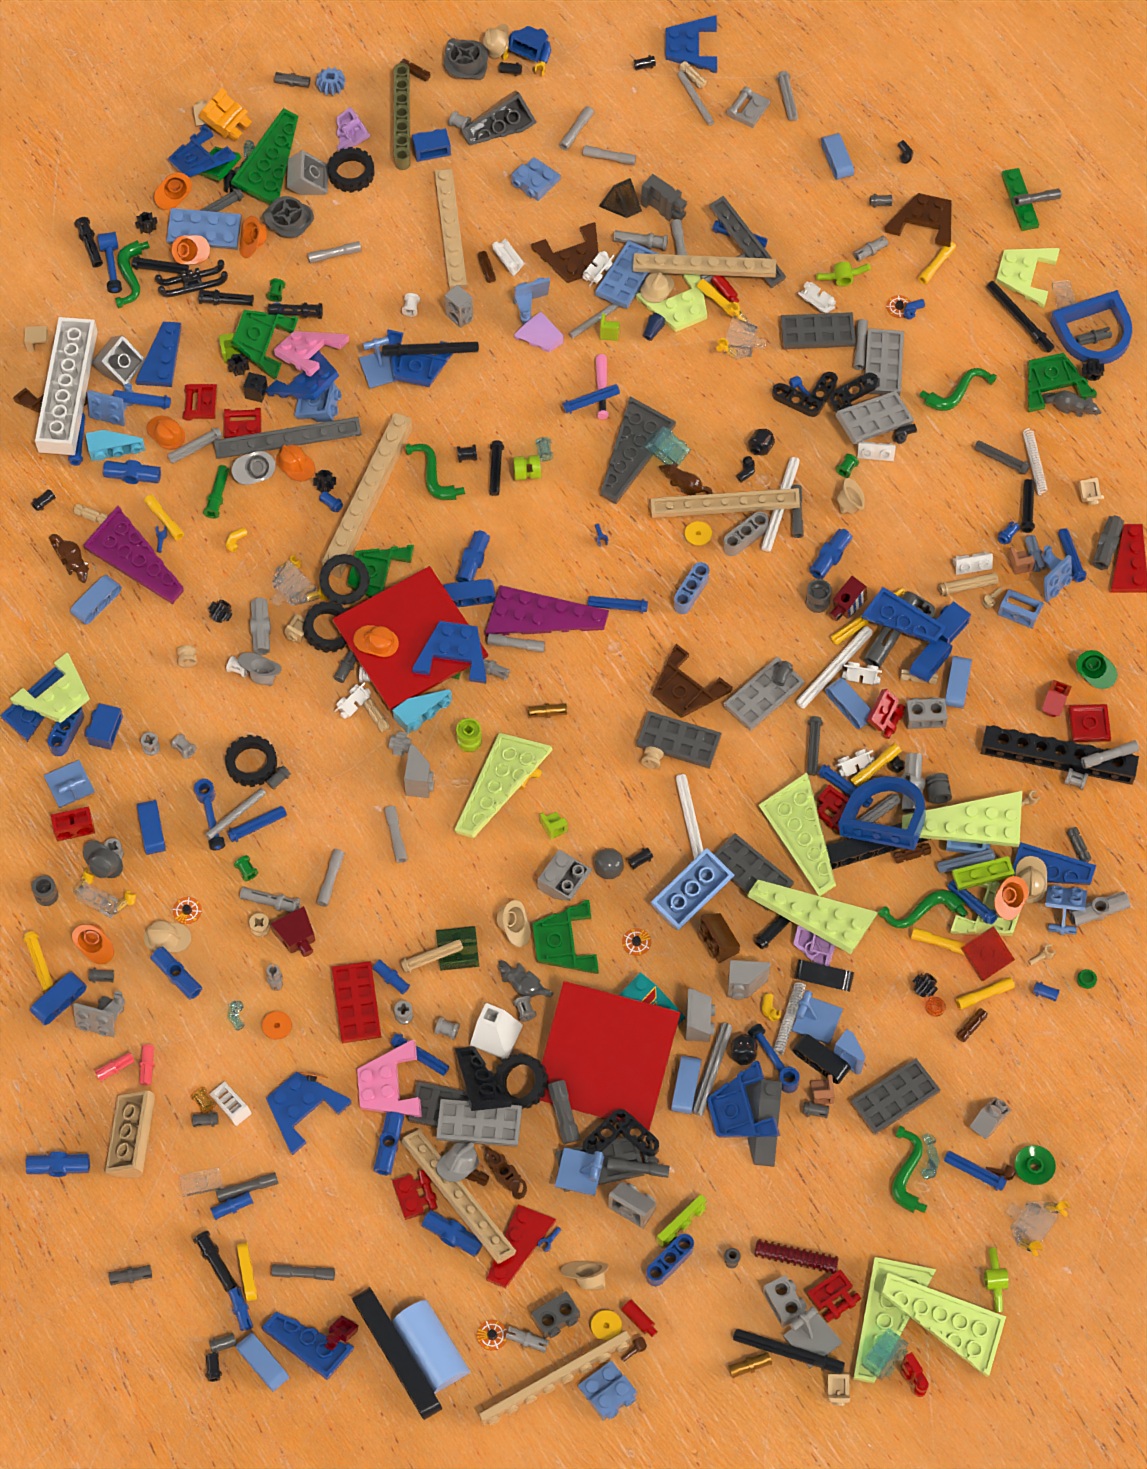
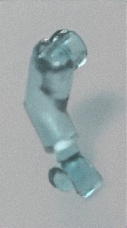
M247 140L244 143L245 159L241 162V166L255 148L251 140ZM241 166L234 169L235 173L239 171Z
M927 1133L922 1135L927 1145L929 1157L927 1168L921 1171L924 1179L934 1178L940 1163L937 1149L933 1145L936 1143V1138Z

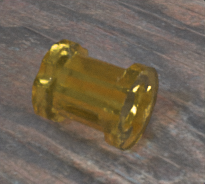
M205 1087L198 1088L190 1096L198 1104L202 1114L211 1111L217 1104L207 1094Z

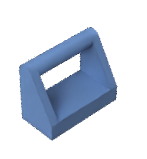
M1009 589L1002 600L998 615L1033 629L1044 603ZM1011 597L1037 609L1035 612H1031L1008 601Z
M846 1029L835 1044L834 1053L851 1066L850 1070L859 1075L863 1069L865 1055L854 1033Z

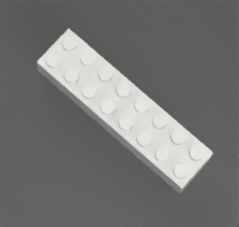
M58 318L35 438L39 453L75 455L98 333L95 320Z

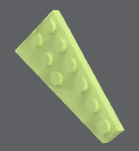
M499 733L456 825V834L474 838L553 750L552 747Z
M805 773L759 804V807L818 895L821 896L835 887L836 883L809 775Z
M1022 791L926 810V818L919 838L1019 847ZM914 813L903 815L902 829L908 828Z
M757 880L747 896L849 954H852L878 914L876 911Z
M878 1257L874 1258L853 1380L875 1383L910 1319L907 1314L881 1295L886 1274L890 1273L928 1287L936 1269Z
M886 1274L881 1290L882 1296L984 1376L988 1377L990 1375L1006 1316L896 1275Z

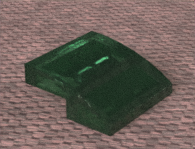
M475 926L436 930L438 947L456 940H460L463 945L461 951L439 959L440 971L480 967Z

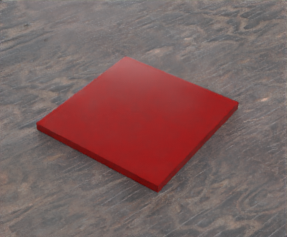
M430 566L332 619L337 630L390 711L406 699L419 696L472 665V663L433 657L430 675L417 674L412 671L414 664L440 621L469 625ZM367 625L386 627L397 636L399 641L398 649L393 655L388 657L364 653L358 650L353 640L356 631ZM481 644L483 659L488 657V653Z
M563 981L542 1060V1065H544L546 1068L545 1072L548 1074L547 1083L565 1081L572 1110L607 1119L616 1110L623 1109L650 1131L681 1012ZM545 1089L544 1093L546 1094L539 1101L553 1104L549 1089ZM617 1117V1122L622 1121L624 1123L625 1117Z

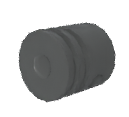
M936 773L925 779L930 803L942 804L952 799L947 774Z
M39 876L33 881L32 891L37 903L42 906H50L57 901L59 897L58 890L50 876Z

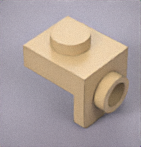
M205 100L198 101L196 105H193L196 127L204 124L208 125L198 117L202 109L208 104Z
M1098 477L1078 481L1082 503L1088 502V505L1099 504V500L1104 499V495H1101Z
M298 614L286 626L284 634L289 640L301 643L304 639L303 624L305 618Z
M828 1372L827 1398L829 1402H833V1405L843 1406L845 1403L850 1402L849 1373L838 1374Z

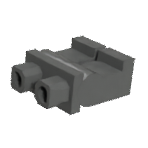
M652 174L642 185L641 205L645 208L649 205L655 208L669 222L672 218L682 220L686 216L684 209L687 206V201L681 198L682 192L678 189L675 191L672 186Z

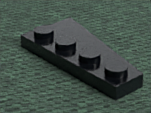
M455 1048V1059L471 1111L511 1107L512 1101L509 1097L505 1096L503 1093L504 1089L500 1084H497L493 1073L488 1071L485 1061L476 1048Z

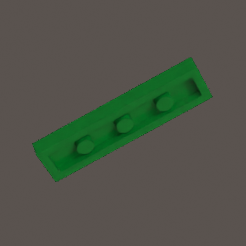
M1015 168L1002 171V178L1021 231L1039 228V221L1032 203L1022 206H1015L1013 203L1014 196L1028 194L1020 169Z

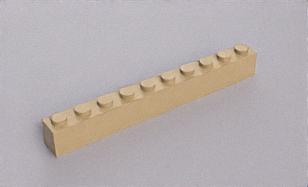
M397 413L393 414L322 560V565L335 555L353 554L412 431L411 418ZM339 564L334 567L330 575L341 578L347 564Z

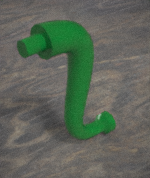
M136 240L129 243L118 254V266L132 289L129 296L115 298L118 309L139 297L140 284L131 268L130 259L141 255V250L150 248L148 241L139 243Z
M973 368L963 375L949 397L943 398L934 392L929 394L924 390L919 396L926 400L925 405L938 411H948L956 407L962 400L973 377L981 376L992 385L997 379V375L990 374L981 368Z
M405 444L407 455H411L415 451L426 453V487L434 498L439 500H457L456 496L465 494L464 487L455 488L454 485H439L436 455L429 445Z
M937 890L926 896L904 919H895L890 914V909L887 906L883 907L878 912V915L881 918H885L891 926L903 929L913 925L926 912L938 904L946 905L952 913L958 912L961 917L967 916L968 912L964 908L965 902L955 893L948 890Z
M899 1126L896 1137L910 1140L913 1143V1151L893 1180L892 1195L895 1201L904 1209L912 1213L915 1210L925 1213L928 1205L918 1202L919 1197L906 1191L907 1182L922 1156L923 1144L916 1134L906 1131L903 1126Z

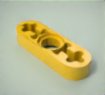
M238 1243L237 1249L247 1302L258 1300L248 1243Z

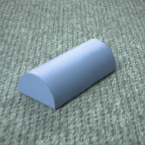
M706 848L651 901V905L671 927L679 931L735 875Z
M427 1300L419 1301L407 1307L393 1319L392 1324L434 1394L471 1373Z

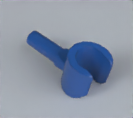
M799 376L790 379V387H798L803 393L810 395L802 385V380Z
M595 524L598 533L597 545L601 547L600 540H605L606 545H608V537L602 533L600 525Z
M159 526L156 527L158 553L162 552L163 539L167 538L166 526L162 532H159Z
M557 1227L547 1239H541L538 1242V1247H541L546 1242L548 1247L544 1252H549L553 1239L559 1234L561 1229Z

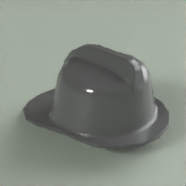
M91 840L86 843L83 849V856L93 875L99 878H116L121 874L123 862L117 853L98 841Z

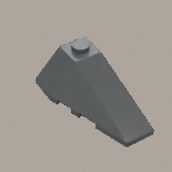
M515 90L461 129V132L469 145L489 141L490 139L523 132L537 122L521 94Z
M760 1080L745 1086L755 1123L774 1117L778 1125L782 1082ZM748 1137L754 1165L774 1167L777 1137Z

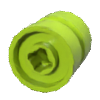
M531 455L527 459L524 456L513 457L515 481L526 480L527 477L530 479H541L539 455ZM526 464H531L532 471H527Z
M471 718L461 720L456 728L458 746L465 752H474L479 749L482 743L481 726L478 721Z

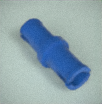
M382 960L377 961L372 969L382 976L387 984H391L402 995L409 989L410 984L405 982L396 970L390 969Z
M248 1191L233 1199L231 1197L228 1198L226 1202L212 1207L211 1211L215 1220L232 1212L233 1214L237 1213V1210L253 1204V1200Z
M241 1287L229 1290L228 1294L234 1308L232 1311L237 1316L240 1330L243 1332L252 1329L254 1326L248 1313L249 1306L245 1304Z

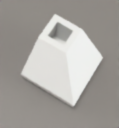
M486 1003L478 1018L470 1046L498 1058L508 1059L523 1028V1024L505 1010Z

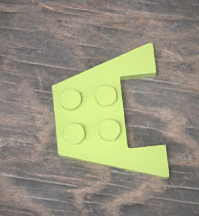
M1060 249L1004 250L996 283L1014 293L1017 291L1024 295L1025 299L1033 300L1038 303V306L1044 308L1048 291L1030 287L1037 261L1056 265Z
M684 274L683 279L690 290L662 302H648L641 296V292L636 294V299L645 304L649 311L662 315L665 318L664 323L673 331H680L707 319L704 294L696 287L701 280L700 275Z
M68 653L54 662L55 667L64 674L62 678L37 698H34L22 688L10 698L11 702L16 706L21 705L29 711H36L44 717L61 723L90 700Z
M997 881L979 885L987 889L982 903L990 910H995L994 899L996 890L1000 885ZM997 914L998 918L993 924L984 923L983 918L979 915L976 921L956 915L950 933L1012 936L1019 914L1012 920H1005Z

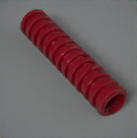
M761 1239L757 1240L754 1253L757 1258L758 1256H762V1259L767 1257L768 1260L774 1259L775 1262L777 1260H780L781 1263L785 1261L787 1264L793 1263V1266L799 1264L800 1267L806 1266L807 1269L812 1267V1270L817 1268L819 1271L825 1270V1273L830 1271L831 1274L836 1273L839 1259L838 1256L831 1257V1254L826 1256L825 1253H822L821 1255L817 1251L812 1253V1250L808 1252L806 1249L799 1250V1247L794 1249L793 1246H790L789 1248L785 1244L780 1246V1243L776 1245L774 1242L768 1243L767 1240L762 1242Z

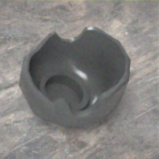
M605 848L598 851L594 857L597 875L604 879H614L620 876L624 869L621 853L614 848Z

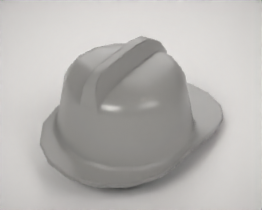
M264 451L241 456L232 465L234 479L244 485L266 480L275 471L273 457Z
M243 653L238 657L240 666L250 672L252 681L257 684L272 686L276 675L282 670L278 663L256 653Z
M459 1142L453 1145L440 1158L436 1169L442 1179L449 1182H458L465 1179L478 1167L479 1159L474 1149V1143Z

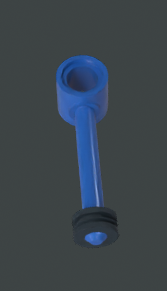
M116 232L98 234L100 251H106L110 281L107 282V289L110 293H119L122 290L121 281L117 280L113 250L118 249Z
M200 779L196 782L194 790L197 800L204 804L209 829H212L217 825L211 803L215 799L216 793L210 780ZM204 789L209 790L206 794L200 793ZM219 833L208 841L210 850L216 851L225 847L224 838L219 837Z
M757 1024L748 1031V1034L753 1039L758 1040L779 1071V1081L782 1082L781 1090L785 1093L795 1092L799 1086V1072L793 1067L784 1066L763 1035L766 1031L762 1025ZM790 1077L794 1079V1081L788 1083L784 1079Z

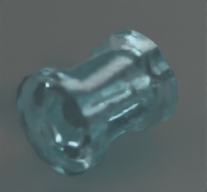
M541 437L535 441L540 461L553 459L554 454L550 447L552 442L548 437Z

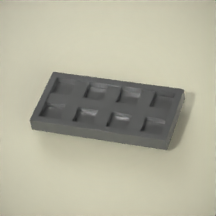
M853 312L781 315L783 349L853 347L856 345Z
M648 711L637 741V747L642 749L656 747L662 750L665 756L710 769L722 733Z
M736 833L714 854L735 875L731 881L747 895L757 880L791 888L794 884L793 880ZM761 905L767 911L769 910V908Z
M915 1058L853 1099L851 1105L872 1133L876 1135L940 1093V1088L917 1058Z
M418 1082L414 1098L418 1097L421 1100L422 1117L409 1115L408 1120L412 1123L437 1128L441 1099L468 1101L466 1092Z
M625 1137L615 1139L602 1151L604 1161L598 1185L645 1176L643 1173L607 1170L608 1158L642 1163L640 1151ZM596 1143L594 1145L589 1144V1150L591 1148L596 1149ZM583 1146L569 1148L584 1152ZM564 1150L556 1151L559 1167Z

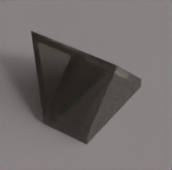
M631 178L615 184L598 206L625 218L642 212Z

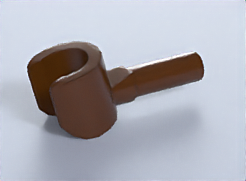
M1006 1165L1004 1170L986 1167V1170L1004 1176V1179L1008 1181L1012 1180L1016 1173L1015 1168L1010 1165Z
M643 1337L633 1340L635 1348L621 1357L624 1362L637 1352L646 1350L647 1344Z

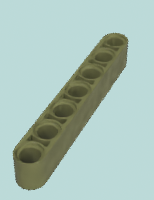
M398 63L394 67L395 167L399 170H406L410 167L409 66L405 63Z

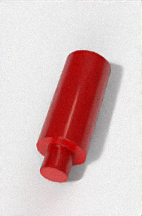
M714 275L711 282L722 296L729 302L738 303V293L724 276Z
M632 1299L622 1307L621 1311L644 1334L648 1333L651 1337H654L658 1333L654 1328L655 1323Z

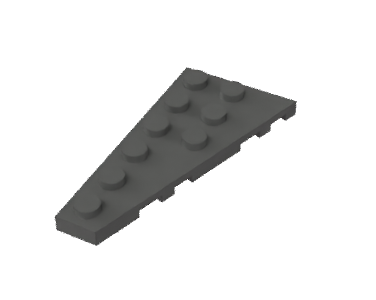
M629 397L608 472L601 489L602 497L614 504L618 503L676 426V421L633 397Z

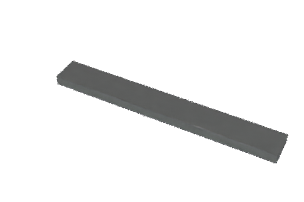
M359 417L214 440L216 457L221 459L257 451L281 449L283 445L299 446L360 436L362 434Z

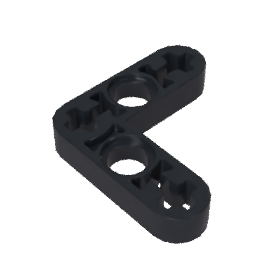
M825 372L810 395L786 384L778 383L773 386L772 397L774 400L807 416L815 417L821 412L830 394L836 388L838 377L834 372ZM829 379H832V381H830L828 383V386L826 387V380L828 381ZM818 391H823L826 395L824 397H818L816 393ZM799 397L801 402L794 403L791 399Z
M870 372L834 390L830 394V402L835 412L837 413L839 410L852 406L851 402L874 391L879 385L877 375ZM867 379L873 380L874 384L867 383ZM856 386L859 388V392L851 394L849 389ZM835 396L841 397L843 404L841 407L838 400H835Z
M623 1109L612 1113L583 1142V1151L588 1154H595V1151L602 1152L622 1134L646 1156H655L659 1152V1140ZM617 1117H625V1122L620 1121L617 1123ZM604 1129H610L612 1135L606 1138L601 1135V1132ZM632 1129H639L641 1135L633 1137L630 1135V1131ZM646 1142H647L649 1145H651V1144L653 1143V1144H654V1149H652V1148H648V1149H647V1144H646ZM596 1143V1149L591 1148L589 1150V1144L594 1145Z

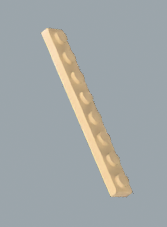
M452 169L435 170L449 289H453L457 284L462 289H467Z
M634 253L633 272L776 278V259Z
M799 488L651 498L652 518L800 508Z
M417 1130L403 1137L402 1144L494 1260L499 1264L514 1256L516 1252L514 1247L462 1182H449L439 1176L436 1167L441 1156L422 1132Z
M627 1331L621 1333L480 1413L479 1417L483 1426L496 1424L500 1421L501 1416L505 1414L511 1415L518 1411V1407L524 1403L529 1405L536 1401L538 1395L552 1392L556 1389L555 1386L561 1382L563 1384L570 1382L574 1379V1375L579 1372L582 1374L586 1373L592 1368L593 1364L598 1361L600 1363L607 1361L614 1352H623L629 1347L628 1344H630L631 1340Z

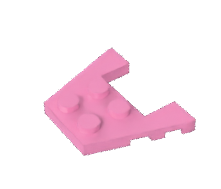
M294 331L274 349L275 356L288 364L293 363L296 365V369L299 371L304 370L306 375L311 377L320 367L319 362L309 359L324 345L341 349L349 342V336L347 334Z
M414 1040L357 1069L361 1109L383 1113L392 1111L398 1112L401 1115L422 1117L421 1100L416 1097L400 1101L397 1063L417 1060L416 1042Z

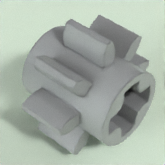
M399 731L396 735L391 736L389 749L393 750V755L402 756V754L409 752L412 739L407 737L408 733Z

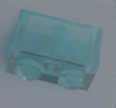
M664 426L656 431L645 446L664 464L672 465L677 463V467L691 450L684 441L679 440L670 429Z
M888 1328L863 1359L861 1365L881 1381L885 1376L889 1378L896 1369L894 1364L898 1360L902 1362L904 1356L908 1354L906 1349L909 1343Z

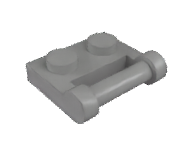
M744 87L739 98L732 107H729L726 113L730 118L754 128L769 107L770 100L752 92L750 88ZM746 98L750 99L742 113H739L738 110Z

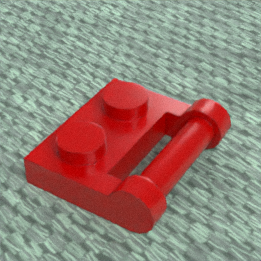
M217 384L185 385L186 401L183 419L186 421L193 419H215ZM194 393H198L197 410H192Z
M255 408V410L224 409L225 439L262 433L261 408ZM255 417V420L231 421V418Z

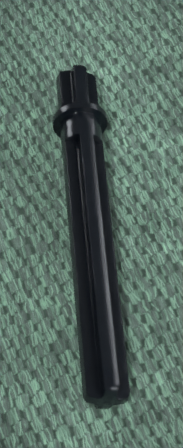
M990 281L986 288L1035 340V344H1040L1046 352H1051L1054 349V345L1046 337L1047 334L1038 329L994 281Z
M478 342L397 343V345H383L382 354L384 356L397 355L401 357V355L478 352L479 344Z
M736 1329L734 1332L733 1340L819 1367L821 1371L829 1370L842 1374L844 1370V1362L830 1358L827 1354L823 1356L740 1329Z

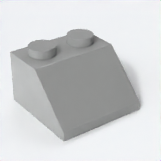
M303 150L299 151L288 159L287 188L300 195H326L328 193V164Z
M123 335L111 337L94 358L92 364L103 376L124 387L143 366L145 358Z
M410 744L404 777L406 796L429 798L430 791H434V772H431L429 762L419 750Z
M730 960L728 997L734 1000L749 998L768 981L770 962Z
M688 989L686 1041L710 1042V1035H714L715 1023H711V1016H715V1004H711L712 997L694 989Z
M621 1182L609 1194L608 1208L644 1229L655 1212L657 1203L652 1196L648 1194L643 1195L638 1192L634 1185Z

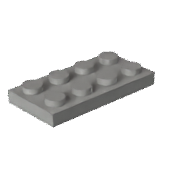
M868 328L865 374L869 372L874 373L879 381L878 387L869 394L885 395L896 391L900 396L904 331ZM867 379V383L874 384L873 380Z
M896 391L839 410L835 414L853 444L896 430L899 427L910 425L914 421Z
M776 657L724 703V707L750 731L805 683L796 672L792 671L789 673L784 686L776 685L773 680L779 670V663H782L779 657Z
M441 1099L436 1139L440 1141L518 1147L522 1106L511 1105V1107L471 1111L468 1101Z

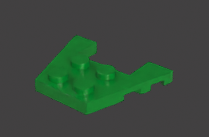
M244 310L231 344L272 379H276L282 363L265 356L275 326L289 333L294 332L299 317H286L281 314L270 315L266 312Z
M1064 353L1029 360V412L1045 409V403L1041 395L1043 392L1075 386L1078 396L1086 400L1088 397L1096 398L1097 392L1088 385L1085 377H1081L1077 372V368Z
M407 545V547L402 548L394 546L384 550L376 548L355 551L354 556L365 564L369 572L370 584L365 593L367 597L371 598L384 591L391 560L411 563L414 545ZM352 566L347 584L348 587L356 590L360 584V574Z
M585 900L575 907L571 906L559 914L555 913L533 923L537 963L599 974L597 954L576 956L571 921L591 919L589 900Z

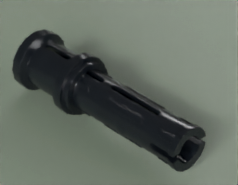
M80 217L74 222L75 227L79 231V238L84 241L92 266L95 268L100 267L103 261L94 241V230L89 225L90 220L88 217Z
M200 288L199 304L213 303L214 305H219V303L253 306L254 295L220 293L216 289L215 291H207Z
M307 302L301 305L268 303L267 314L301 316L304 319L307 317L322 319L323 305L322 303H318V305L307 304ZM278 309H292L293 311H282Z
M204 1231L197 1235L193 1242L199 1246L202 1257L208 1260L225 1291L228 1292L235 1288L237 1283L218 1253L219 1247L214 1245L210 1238V1232Z

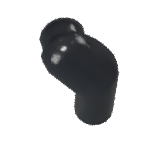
M902 140L898 144L902 151L900 160L902 163L907 164L912 160L914 152L905 140Z

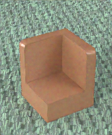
M1010 547L1008 558L1014 574L1033 571L1035 564L1033 556L1028 557L1027 551L1016 552L1014 547Z
M828 1075L827 1080L811 1082L814 1104L825 1105L834 1103L835 1094L832 1075Z

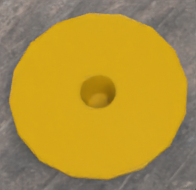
M692 522L685 529V537L690 544L696 546L705 545L712 538V530L704 522Z
M610 1310L598 1312L591 1321L593 1334L603 1341H609L618 1336L622 1329L620 1317Z

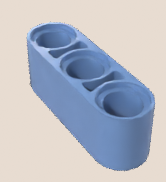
M837 133L822 137V148L835 179L853 176V164L841 135Z
M696 563L675 594L674 610L677 613H688L708 583L709 566L706 563Z
M108 575L102 576L72 606L70 613L85 625L89 624L118 596L122 586Z
M953 656L945 697L946 706L963 709L972 659Z
M839 678L825 688L829 699L856 729L859 730L869 723L867 718L871 709L843 678Z
M681 1056L671 1111L691 1115L702 1059Z
M252 1332L235 1346L272 1392L290 1378Z

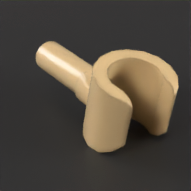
M1001 587L991 595L987 594L984 597L982 604L986 609H990L995 605L994 598L1002 591Z
M1031 791L1028 797L1022 801V806L1027 804L1036 805L1040 797L1037 799L1032 797L1037 791Z
M1052 944L1046 945L1041 954L1029 961L1030 965L1044 958L1052 959L1056 951L1053 953L1047 951L1051 948Z

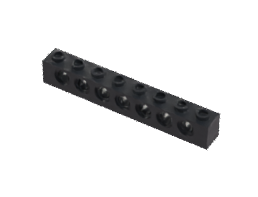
M986 725L980 753L1069 772V769L1072 768L1075 772L1087 773L1091 777L1133 785L1139 756L1129 754L1084 769L1081 759H1077L1075 756L1085 757L1110 749H1100L1093 745H1081L1074 741H1061L1054 737H1041L1035 733H1021L1015 729L1006 730L995 725ZM999 740H1004L1006 744L1000 743ZM1018 744H1023L1025 747H1019ZM1037 748H1042L1044 751H1039ZM1056 752H1061L1064 755H1058ZM1113 763H1117L1121 767H1116L1113 765Z

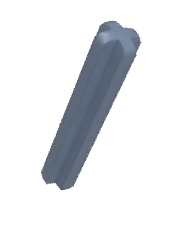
M988 849L937 863L940 873H945L995 860V854L993 849Z

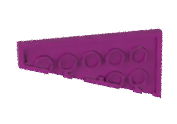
M119 506L113 510L84 544V549L171 604L184 592L183 586L172 572L167 569L164 562L155 554L152 547L141 533L136 530Z
M500 585L485 637L489 633L505 636L509 635V633H521L523 635L552 633L551 631L604 630L609 610Z

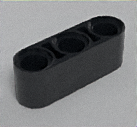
M800 959L797 961L794 979L848 992L851 990L854 972Z
M804 1034L792 1049L798 1058L826 1078L828 1075H832L833 1083L839 1084L851 1069V1066L844 1059L808 1034Z

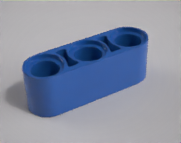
M489 579L443 585L457 607L489 604L496 600L494 583Z
M941 639L936 644L930 642L913 662L909 673L928 682L949 657L953 646Z
M82 706L76 710L78 711L76 714H71L61 723L56 722L47 740L50 751L54 756H63L71 745L84 720ZM65 727H70L68 730H62Z
M151 800L137 803L146 855L166 851L157 801Z
M70 972L32 1005L30 1012L43 1025H48L85 992L87 985L73 972Z
M679 1235L648 1266L646 1279L651 1286L656 1287L663 1284L692 1254L694 1240L690 1235ZM682 1242H686L690 1245V1247L688 1249H682L680 1248L679 1244ZM673 1257L676 1261L669 1264L665 1261V1258ZM653 1271L660 1272L661 1276L659 1278H653L650 1275V1273Z

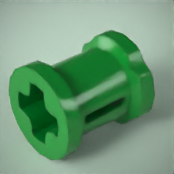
M278 278L271 279V287L267 293V299L273 302H281L282 290L285 288L286 283Z
M846 454L841 465L836 467L837 473L844 478H849L853 468L859 465V460L852 454Z
M248 855L239 858L234 863V867L239 869L245 882L255 878L259 873L257 868H254Z

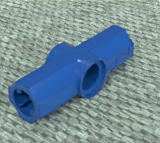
M127 460L126 463L106 461L103 467L104 477L123 479L128 484H137L139 481L159 483L161 478V467L142 465L136 460Z
M844 528L838 529L830 542H826L823 545L819 557L809 569L814 578L823 579L831 567L837 565L840 561L843 551L853 537L849 531Z
M481 530L474 532L469 547H466L464 550L462 564L456 581L467 582L474 580L478 568L480 569L483 564L484 552L490 540V535Z
M164 947L158 948L153 952L150 959L168 977L170 983L176 985L189 1000L196 998L202 991L201 985L184 969L182 963L178 962ZM175 971H180V972H181V973H180L179 975H177V976H173V975H172V973L175 972Z
M387 1112L382 1135L379 1138L380 1144L374 1172L380 1175L387 1176L392 1173L404 1115L398 1112ZM388 1140L394 1142V1144L390 1147L384 1145V1143Z
M51 1152L49 1155H30L26 1159V1173L30 1175L49 1174L53 1177H63L68 1173H89L90 1170L89 1154L68 1155L65 1152Z
M432 1210L424 1218L422 1227L439 1236L445 1244L454 1248L458 1247L473 1257L481 1250L483 1244L475 1235L466 1231V1228L454 1220L449 1221Z

